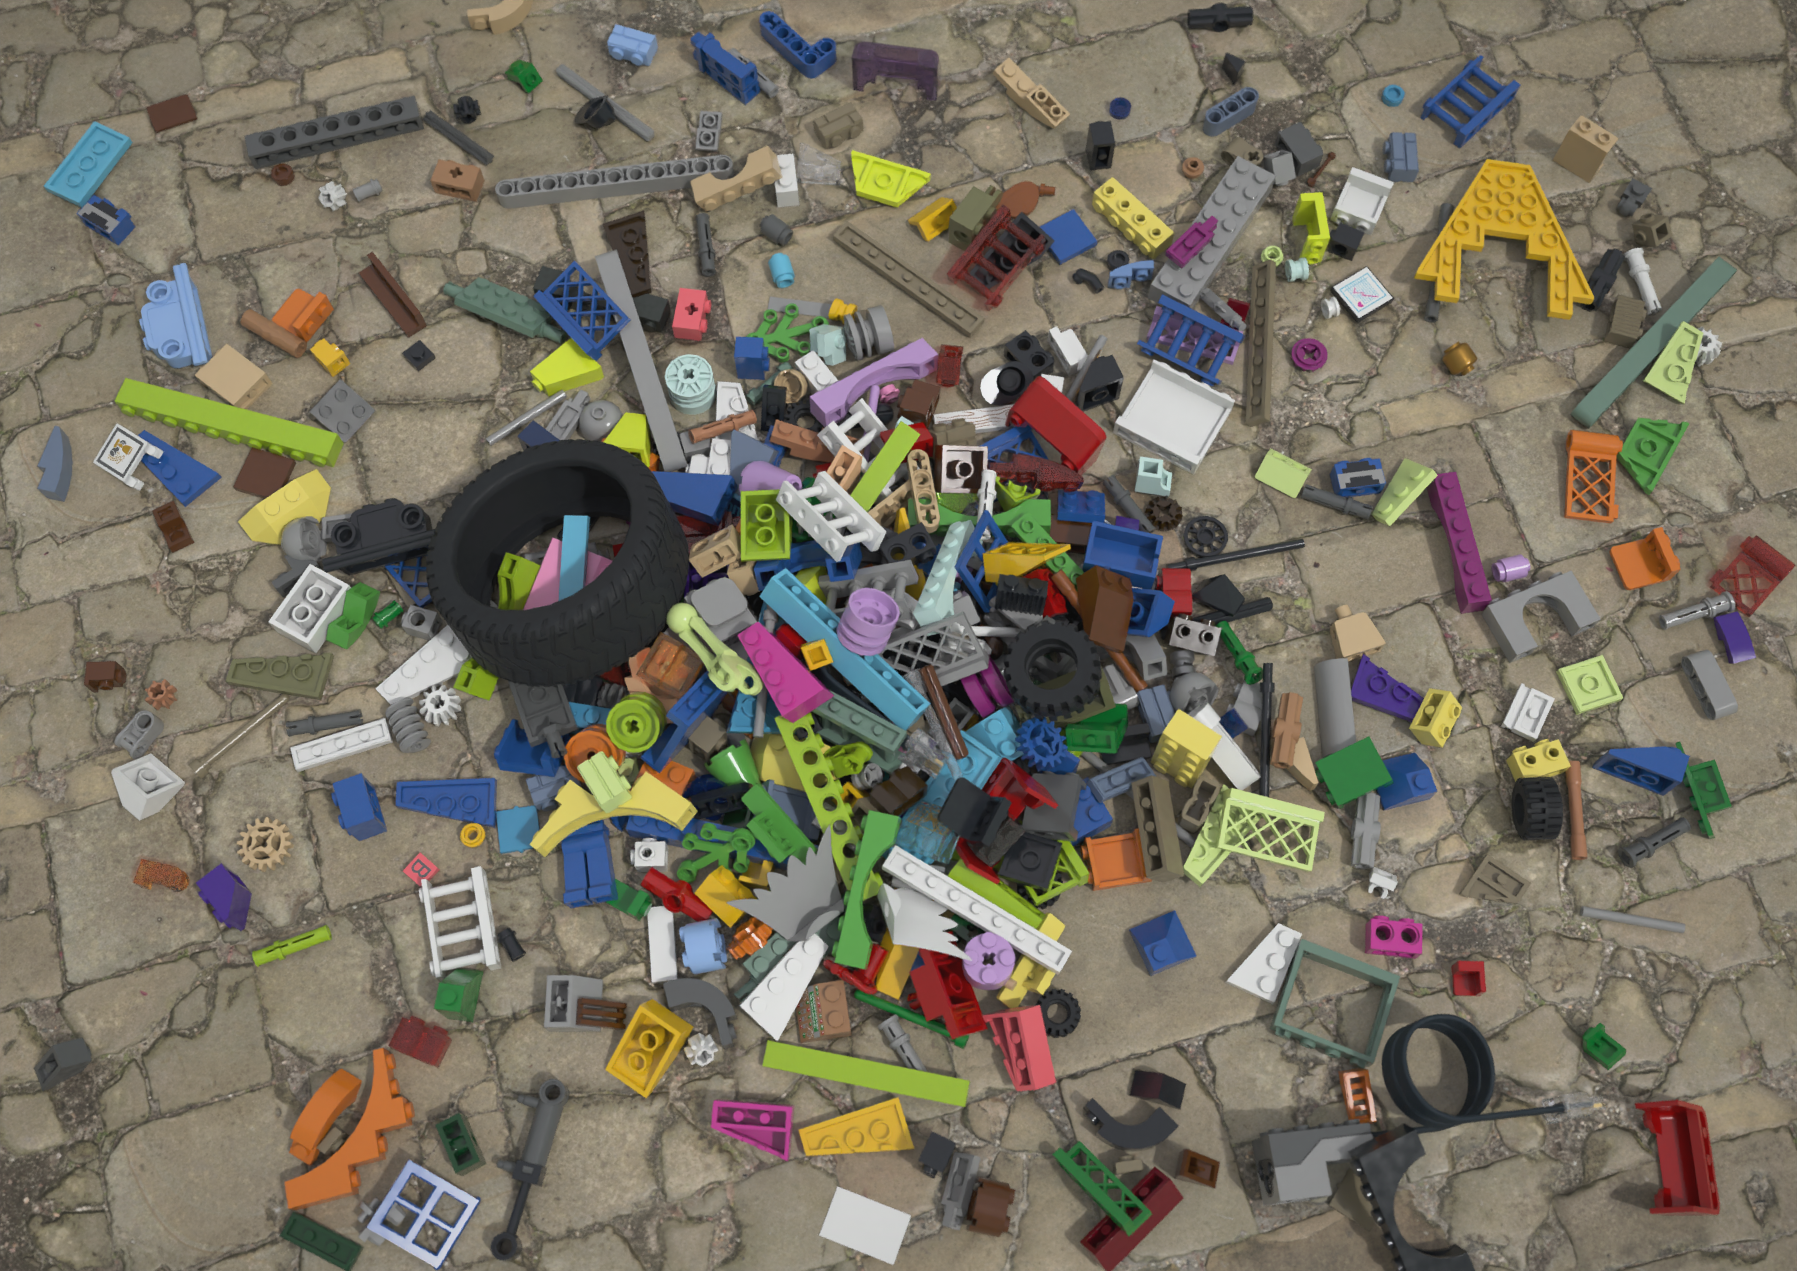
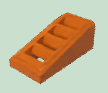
M1356 1068L1338 1071L1348 1120L1359 1119L1360 1124L1376 1123L1368 1069ZM1359 1077L1360 1082L1350 1083V1079ZM1362 1088L1363 1093L1352 1094L1351 1090ZM1355 1100H1365V1104H1353ZM1367 1110L1368 1114L1355 1116V1111Z

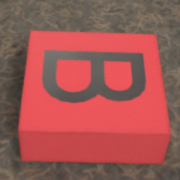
M421 853L403 870L421 888L422 879L430 881L439 871Z

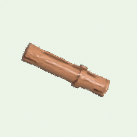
M751 409L741 414L727 415V418L688 430L689 439L692 444L731 432L733 429L739 430L742 427L756 424V414Z

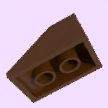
M1095 565L1076 578L1084 631L1088 634L1089 640L1093 641L1095 645L1121 654L1125 648L1134 601L1132 583L1130 578Z

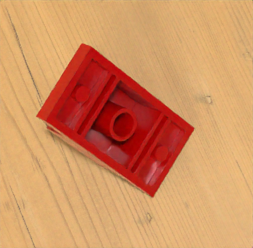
M948 941L958 948L956 941ZM919 948V954L925 965L909 972L916 992L909 994L907 1000H917L910 1003L909 1006L914 1010L922 1006L926 1021L944 1017L946 1029L950 1033L952 1040L986 1030L987 1026L973 987L963 974L962 958Z

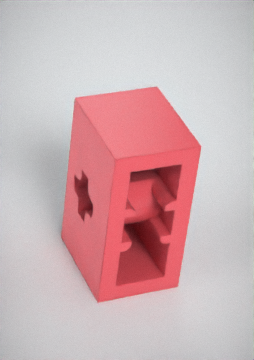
M680 288L672 324L675 338L701 341L702 333L707 331L706 313L711 311V300H708L706 291Z

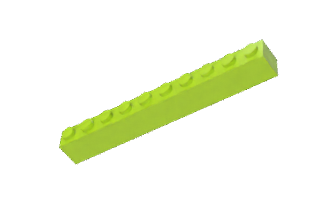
M125 378L114 401L120 407V411L130 417L137 415L150 422H163L172 428L179 426L191 433L201 432L214 439L224 438L233 444H247L251 448L266 449L280 456L285 454L297 461H311L319 467H325V465L334 467L344 445L338 433Z

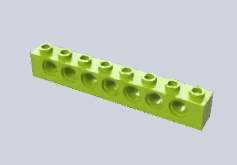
M809 712L794 723L782 717V715L775 717L774 719L823 834L830 825L832 855L847 890L851 891L853 881L849 880L852 865H857L859 855L847 858L843 855V848L849 843L856 846L858 840L863 839V835L859 825L854 827L850 818L854 814L849 802L844 804L840 794H843L844 790L839 779L834 781L830 771L835 769L830 757L824 758L820 748L825 746L819 733L815 735L813 733L811 725L815 724L812 715ZM797 729H805L808 732V737L805 741L798 742L794 739V732ZM809 751L815 752L818 755V760L813 765H808L803 760L804 755ZM819 774L825 775L828 779L827 785L823 788H817L813 784L814 777ZM832 797L837 800L838 806L834 811H826L823 808V802L826 798ZM839 820L846 822L848 826L847 831L842 835H838L833 831L834 823ZM870 872L864 889L863 900L878 894L883 884L879 872Z

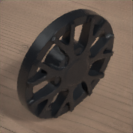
M1200 516L1191 520L1187 524L1183 536L1188 550L1199 557L1220 554L1225 549L1228 541V533L1225 526L1218 519L1210 516ZM1207 521L1214 523L1213 529L1206 527ZM1199 522L1202 528L1197 530L1193 524ZM1221 530L1223 536L1216 537L1215 532ZM1188 533L1196 534V538H1188ZM1216 541L1222 544V546L1218 549L1213 543ZM1196 542L1201 545L1197 550L1192 547ZM1209 546L1211 553H1204V547Z

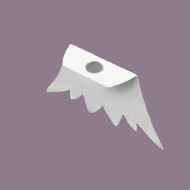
M884 883L881 885L877 896L893 944L933 950L972 961L963 951L948 942L958 941V938L943 932V930L958 926L956 922L939 916L947 910L946 907L936 901H932L931 898L918 890L906 888L894 890Z

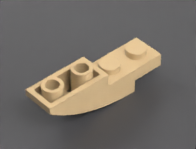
M1010 58L1006 59L994 70L993 75L1007 88L1006 94L1038 121L1055 129L1070 116V113L1041 84L1037 86Z

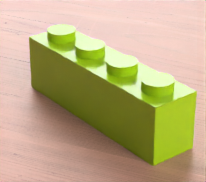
M961 858L947 875L949 878L1035 929L1045 917L1044 913L1000 880L998 885L968 869Z

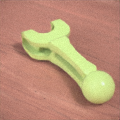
M678 603L669 609L666 617L668 627L673 632L679 634V637L688 643L698 654L709 672L710 680L720 690L733 692L737 688L742 693L753 696L762 690L764 683L756 668L740 658L735 651L719 640L707 627L703 619L698 617L697 611L693 606L687 603ZM693 630H695L708 643V645L714 651L716 656H714L706 648V646L698 639ZM748 676L753 678L754 684L752 688L745 682Z

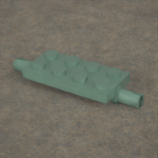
M480 277L466 288L456 285L451 281L444 286V295L455 298V305L531 338L535 335L540 338L546 337L559 344H563L567 338L565 330L551 325V321L554 318L539 302L508 290L506 287H501Z
M846 891L841 895L843 903ZM845 905L841 914L815 933L829 946L823 958L833 950L835 941L840 940L841 931H838V924L841 915L846 912L847 906ZM776 931L767 940L768 943L763 948L754 952L741 963L751 976H749L750 980L734 993L735 997L740 999L739 1001L742 1003L796 942L787 941Z

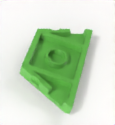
M1638 418L1623 443L1622 451L1616 455V458L1646 494L1650 495L1685 433L1689 425L1688 422L1682 421L1680 424L1668 423V420L1658 419L1654 421L1648 418Z

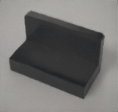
M1148 723L1128 726L1117 753H1101L1103 762L1111 765L1133 761L1140 757H1144V759L1150 758L1151 750L1148 741L1150 730Z

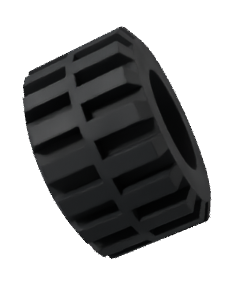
M1552 777L1518 778L1513 788L1511 806L1514 826L1519 837L1522 840L1556 839L1560 834L1563 823V802L1556 781Z

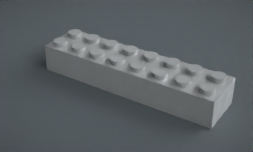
M1237 156L1191 224V226L1195 222L1203 224L1211 216L1215 217L1219 222L1217 223V228L1213 231L1214 237L1182 269L1168 258L1151 283L1148 299L1163 306L1158 303L1163 294L1193 309L1199 301L1203 290L1209 286L1272 191L1276 175Z

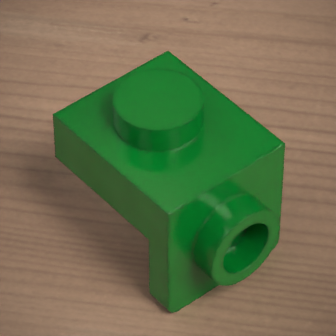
M523 60L513 62L505 72L509 80L520 83L527 93H530L543 81L533 63Z
M1602 1023L1588 1028L1583 1034V1051L1607 1070L1612 1068L1626 1055V1049L1605 1033V1026Z

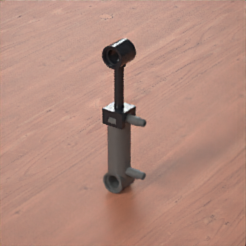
M549 1079L541 1085L539 1091L540 1098L522 1094L518 1096V1103L536 1108L522 1156L517 1162L500 1159L496 1164L497 1168L513 1173L512 1179L521 1181L506 1232L496 1235L491 1242L490 1249L492 1255L501 1261L510 1262L520 1256L522 1242L516 1233L531 1185L542 1187L547 1168L545 1166L564 1105L568 1102L570 1094L566 1085L557 1079ZM559 1087L560 1096L556 1100H550V1090ZM509 1239L512 1242V1250L504 1255L501 1252V1245L505 1240Z

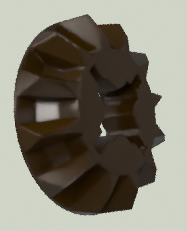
M1168 495L1165 497L1157 496L1147 505L1145 516L1155 526L1156 530L1170 531L1180 524L1183 517L1182 507L1179 506L1176 499H1170ZM1169 508V516L1164 515L1159 518L1160 509L1165 510Z

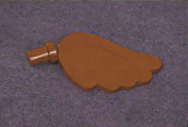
M1023 181L1012 186L1003 193L1002 199L996 207L995 218L1002 217L1007 219L1011 217L1015 219L1021 211L1025 215H1030L1038 204L1039 196H1055L1056 187L1045 186L1044 183L1038 186L1030 181Z

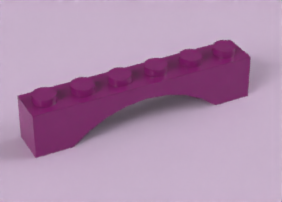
M1457 473L1437 474L1438 476L1426 488L1431 506L1442 523L1449 543L1454 570L1455 595L1460 613L1484 611L1492 599Z

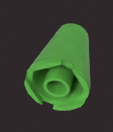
M746 739L739 741L742 746L738 745L735 747L732 745L710 759L712 764H704L706 770L723 787L743 782L750 783L753 786L757 783L762 785Z

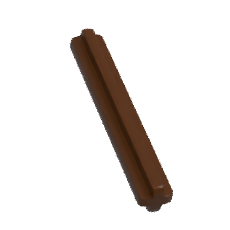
M933 665L924 666L919 672L956 760L965 758L969 752Z

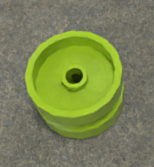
M646 692L630 693L624 696L610 710L606 720L607 733L611 741L619 749L627 752H642L649 749L663 734L667 725V712L662 702L654 695Z

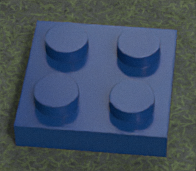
M1070 488L1058 490L1057 520L1088 523L1098 521L1104 523L1105 493L1094 490L1083 492Z

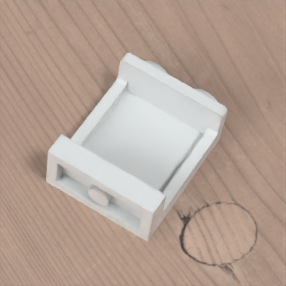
M1352 167L1330 220L1337 224L1343 223L1363 231L1365 234L1372 235L1394 182Z

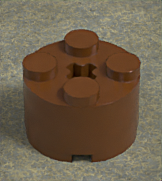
M977 1176L974 1183H978L979 1186L977 1190H972L967 1211V1220L972 1222L971 1225L966 1226V1230L999 1238L1001 1234L1007 1233L1009 1229L1010 1216L1006 1215L1008 1205L1013 1204L1015 1189L1010 1188L1009 1183Z

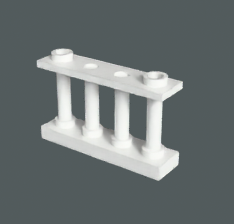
M860 399L848 410L852 414L850 418L840 426L832 421L817 434L834 456L837 455L842 445L862 456L860 451L872 441L875 442L880 450L885 444L880 438V432L888 429L875 415L870 406L863 399ZM859 423L867 434L855 444H852L845 433ZM862 456L860 480L875 458L868 463ZM907 463L899 465L873 503L875 506L893 493L889 488L900 478L903 477L906 481L909 479Z
M826 471L818 473L812 487L798 491L787 480L783 481L776 501L836 562L841 560L846 547L852 544L862 542L871 552L878 550L887 532ZM816 496L822 503L812 506L806 498ZM831 511L838 519L827 521L821 514ZM847 527L853 534L843 537L836 529Z
M481 866L471 868L472 876L469 877V880L432 888V884L427 879L421 880L422 888H419V896L421 902L425 903L433 961H430V970L432 976H435L439 981L446 978L445 971L481 962L483 965L486 964L491 971L501 969L487 875ZM466 890L475 891L476 900L472 901V904L436 912L434 898ZM470 914L479 916L480 925H476L474 929L443 936L439 934L438 922ZM475 938L482 940L484 949H481L479 953L443 961L441 946Z

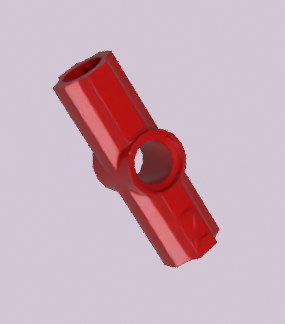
M653 867L650 868L640 886L661 898L664 907L670 912L678 913L681 911L697 922L708 920L713 913L693 893V888L688 882L683 880L675 882Z

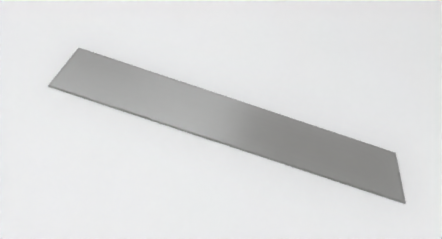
M770 297L768 309L785 312V307L793 303L798 306L799 314L828 318L832 304ZM791 309L788 312L794 313L795 310Z

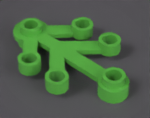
M790 303L785 307L786 314L774 333L766 335L770 326L777 322L776 311L768 309L764 312V321L757 332L750 333L746 337L763 338L764 346L768 347V354L777 358L779 362L784 363L790 358L789 350L786 347L797 351L801 356L811 352L809 342H798L791 338L810 333V329L817 327L816 324L818 323L829 325L828 320L818 316L811 323L788 329L793 319L799 315L798 306ZM791 309L795 310L794 313H789L788 311ZM769 315H773V316H774V318H772V319H768L767 317H768ZM777 342L786 347L777 349L770 344ZM807 347L808 350L802 351L801 348ZM780 353H786V354H787V355L784 356V357L779 356Z
M704 823L700 831L701 837L706 840L714 838L728 841L724 844L699 840L698 836L693 833L685 834L682 841V846L685 849L708 851V853L694 861L687 859L681 862L677 870V876L680 880L688 883L693 882L701 868L718 859V867L723 865L731 871L729 868V854L734 850L737 851V857L733 865L734 869L740 873L748 870L750 860L747 858V851L756 842V838L750 830L738 828L733 832L717 830L716 826L712 823Z

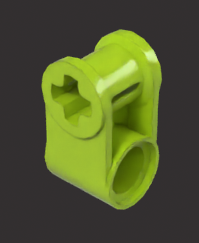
M856 742L835 745L829 748L823 756L824 758L830 757L835 769L832 770V773L836 778H840L846 775L859 774L863 769V764L872 758L873 751L866 743Z

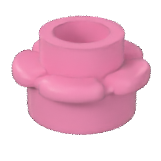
M894 384L887 385L880 390L879 400L882 403L892 404L898 400L900 390L896 389Z

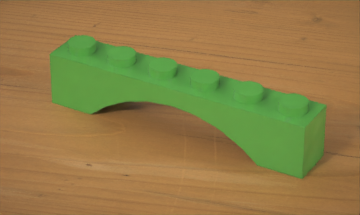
M908 499V521L910 528L917 525L913 499ZM918 499L923 505L931 503L930 499ZM1027 499L1013 509L992 515V518L1003 535L1018 537L1011 529V525L1025 513H1029L1050 535L1051 499ZM938 504L939 526L935 532L928 534H937V536L945 537L950 525L958 521L971 520L974 527H976L978 516L956 513ZM928 512L926 513L925 520H927L928 524H932V522L929 520Z
M869 810L868 815L863 816L861 830H864L862 840H858L855 855H859L857 865H852L849 880H852L853 883L851 891L847 890L844 898V905L847 906L845 916L841 915L838 924V931H841L839 941H835L832 956L836 957L835 963L861 969L868 968L873 942L867 932L864 921V889L875 863L886 850L896 843L901 818L898 816Z

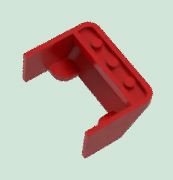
M1037 376L1009 410L1005 422L1006 427L1013 424L1016 427L1025 428L1029 425L1061 453V466L1066 472L1072 473L1069 481L1072 485L1097 461L1107 439L1104 430L1042 376Z
M1005 757L1001 759L982 788L991 797H1005L1012 802L1006 819L1002 821L997 831V837L989 847L974 846L954 832L949 838L968 869L997 885L1000 880L992 868L1000 862L1002 857L1001 847L998 842L1024 808L1028 806L1031 809H1036L1044 803L1054 809L1058 806L1044 786Z
M1681 1100L1635 1103L1636 1109L1645 1111L1643 1113L1644 1126L1651 1133L1656 1134L1663 1188H1659L1658 1194L1654 1196L1656 1208H1649L1650 1214L1663 1216L1718 1215L1720 1203L1707 1117L1703 1107Z

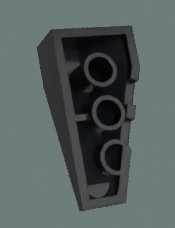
M1021 211L965 277L964 281L976 292L982 294L1040 259L1055 240Z

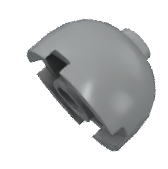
M596 400L589 403L582 410L579 417L580 431L584 439L601 442L603 438H607L623 414L619 407L610 401Z
M312 516L292 520L282 533L281 547L284 552L294 559L316 560V562H320L322 560L320 559L321 556L326 554L327 542L322 540V530H319L316 525L319 521Z
M1191 672L1178 676L1172 683L1169 696L1173 710L1177 712L1180 709L1188 714L1204 702H1208L1211 706L1217 697L1218 687L1210 678L1202 673Z

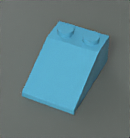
M1009 706L998 710L965 731L1002 758L1005 757L1013 761L1024 754L1016 749L1021 746L1020 743L1015 741V738L1020 736L1017 733V729L1021 725Z

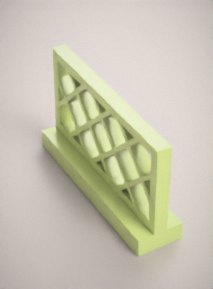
M1234 788L1223 791L1221 801H1224L1216 843L1217 849L1307 872L1312 871L1319 824L1323 822L1325 812ZM1230 806L1238 808L1243 816L1236 823L1229 816ZM1256 813L1261 814L1267 823L1259 829L1256 828L1250 818ZM1279 819L1284 820L1290 829L1280 835L1273 824ZM1246 820L1253 833L1243 838L1236 826ZM1302 825L1311 827L1310 838L1303 841L1296 830ZM1269 826L1276 839L1266 844L1259 832ZM1231 829L1239 840L1233 846L1224 844L1225 834ZM1290 833H1293L1299 843L1292 850L1288 848L1283 840ZM1253 836H1256L1263 847L1257 852L1251 851L1246 843ZM1277 842L1280 843L1286 853L1280 858L1275 857L1269 848ZM1301 847L1307 855L1305 864L1298 863L1292 854Z

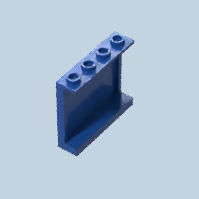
M708 670L668 711L666 717L674 723L640 757L659 774L689 742L688 738L707 716L711 718L728 693V691L720 690L710 680Z

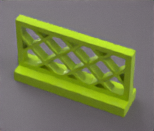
M1016 819L1011 826L1009 834L1005 833L998 842L1004 854H1006L1015 825L1022 827L1023 821ZM1054 840L1062 843V850L1047 893L1038 897L1032 887L1023 885L1035 906L1076 885L1080 887L1088 883L1089 872L1070 841ZM1057 870L1068 873L1071 880L1064 884L1054 881Z

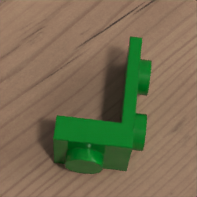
M615 879L618 900L606 901L605 903L640 922L642 917H645L650 911L652 898L642 890L638 892Z

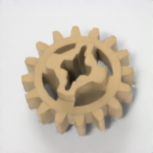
M266 817L264 823H262L257 818L255 819V826L246 825L248 828L247 833L240 832L244 839L237 841V845L242 847L237 853L243 857L241 861L246 865L249 864V867L253 870L259 868L260 871L265 872L268 866L274 871L276 870V863L285 864L283 861L284 856L291 857L287 850L294 848V845L289 842L294 837L288 832L289 828L285 824L281 825L282 822L278 819L272 822L269 817Z

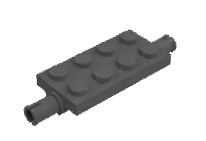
M508 681L531 747L547 742L553 758L560 757L557 749H559L562 756L566 755L567 749L561 736L578 730V726L562 684L557 685V687H535Z

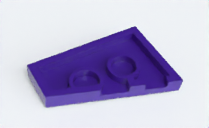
M1363 654L1351 686L1352 701L1412 722L1424 698L1404 683L1396 681L1388 675V671L1382 667H1377L1369 661V657Z

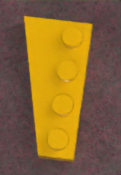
M898 1097L799 1129L806 1157L914 1149Z

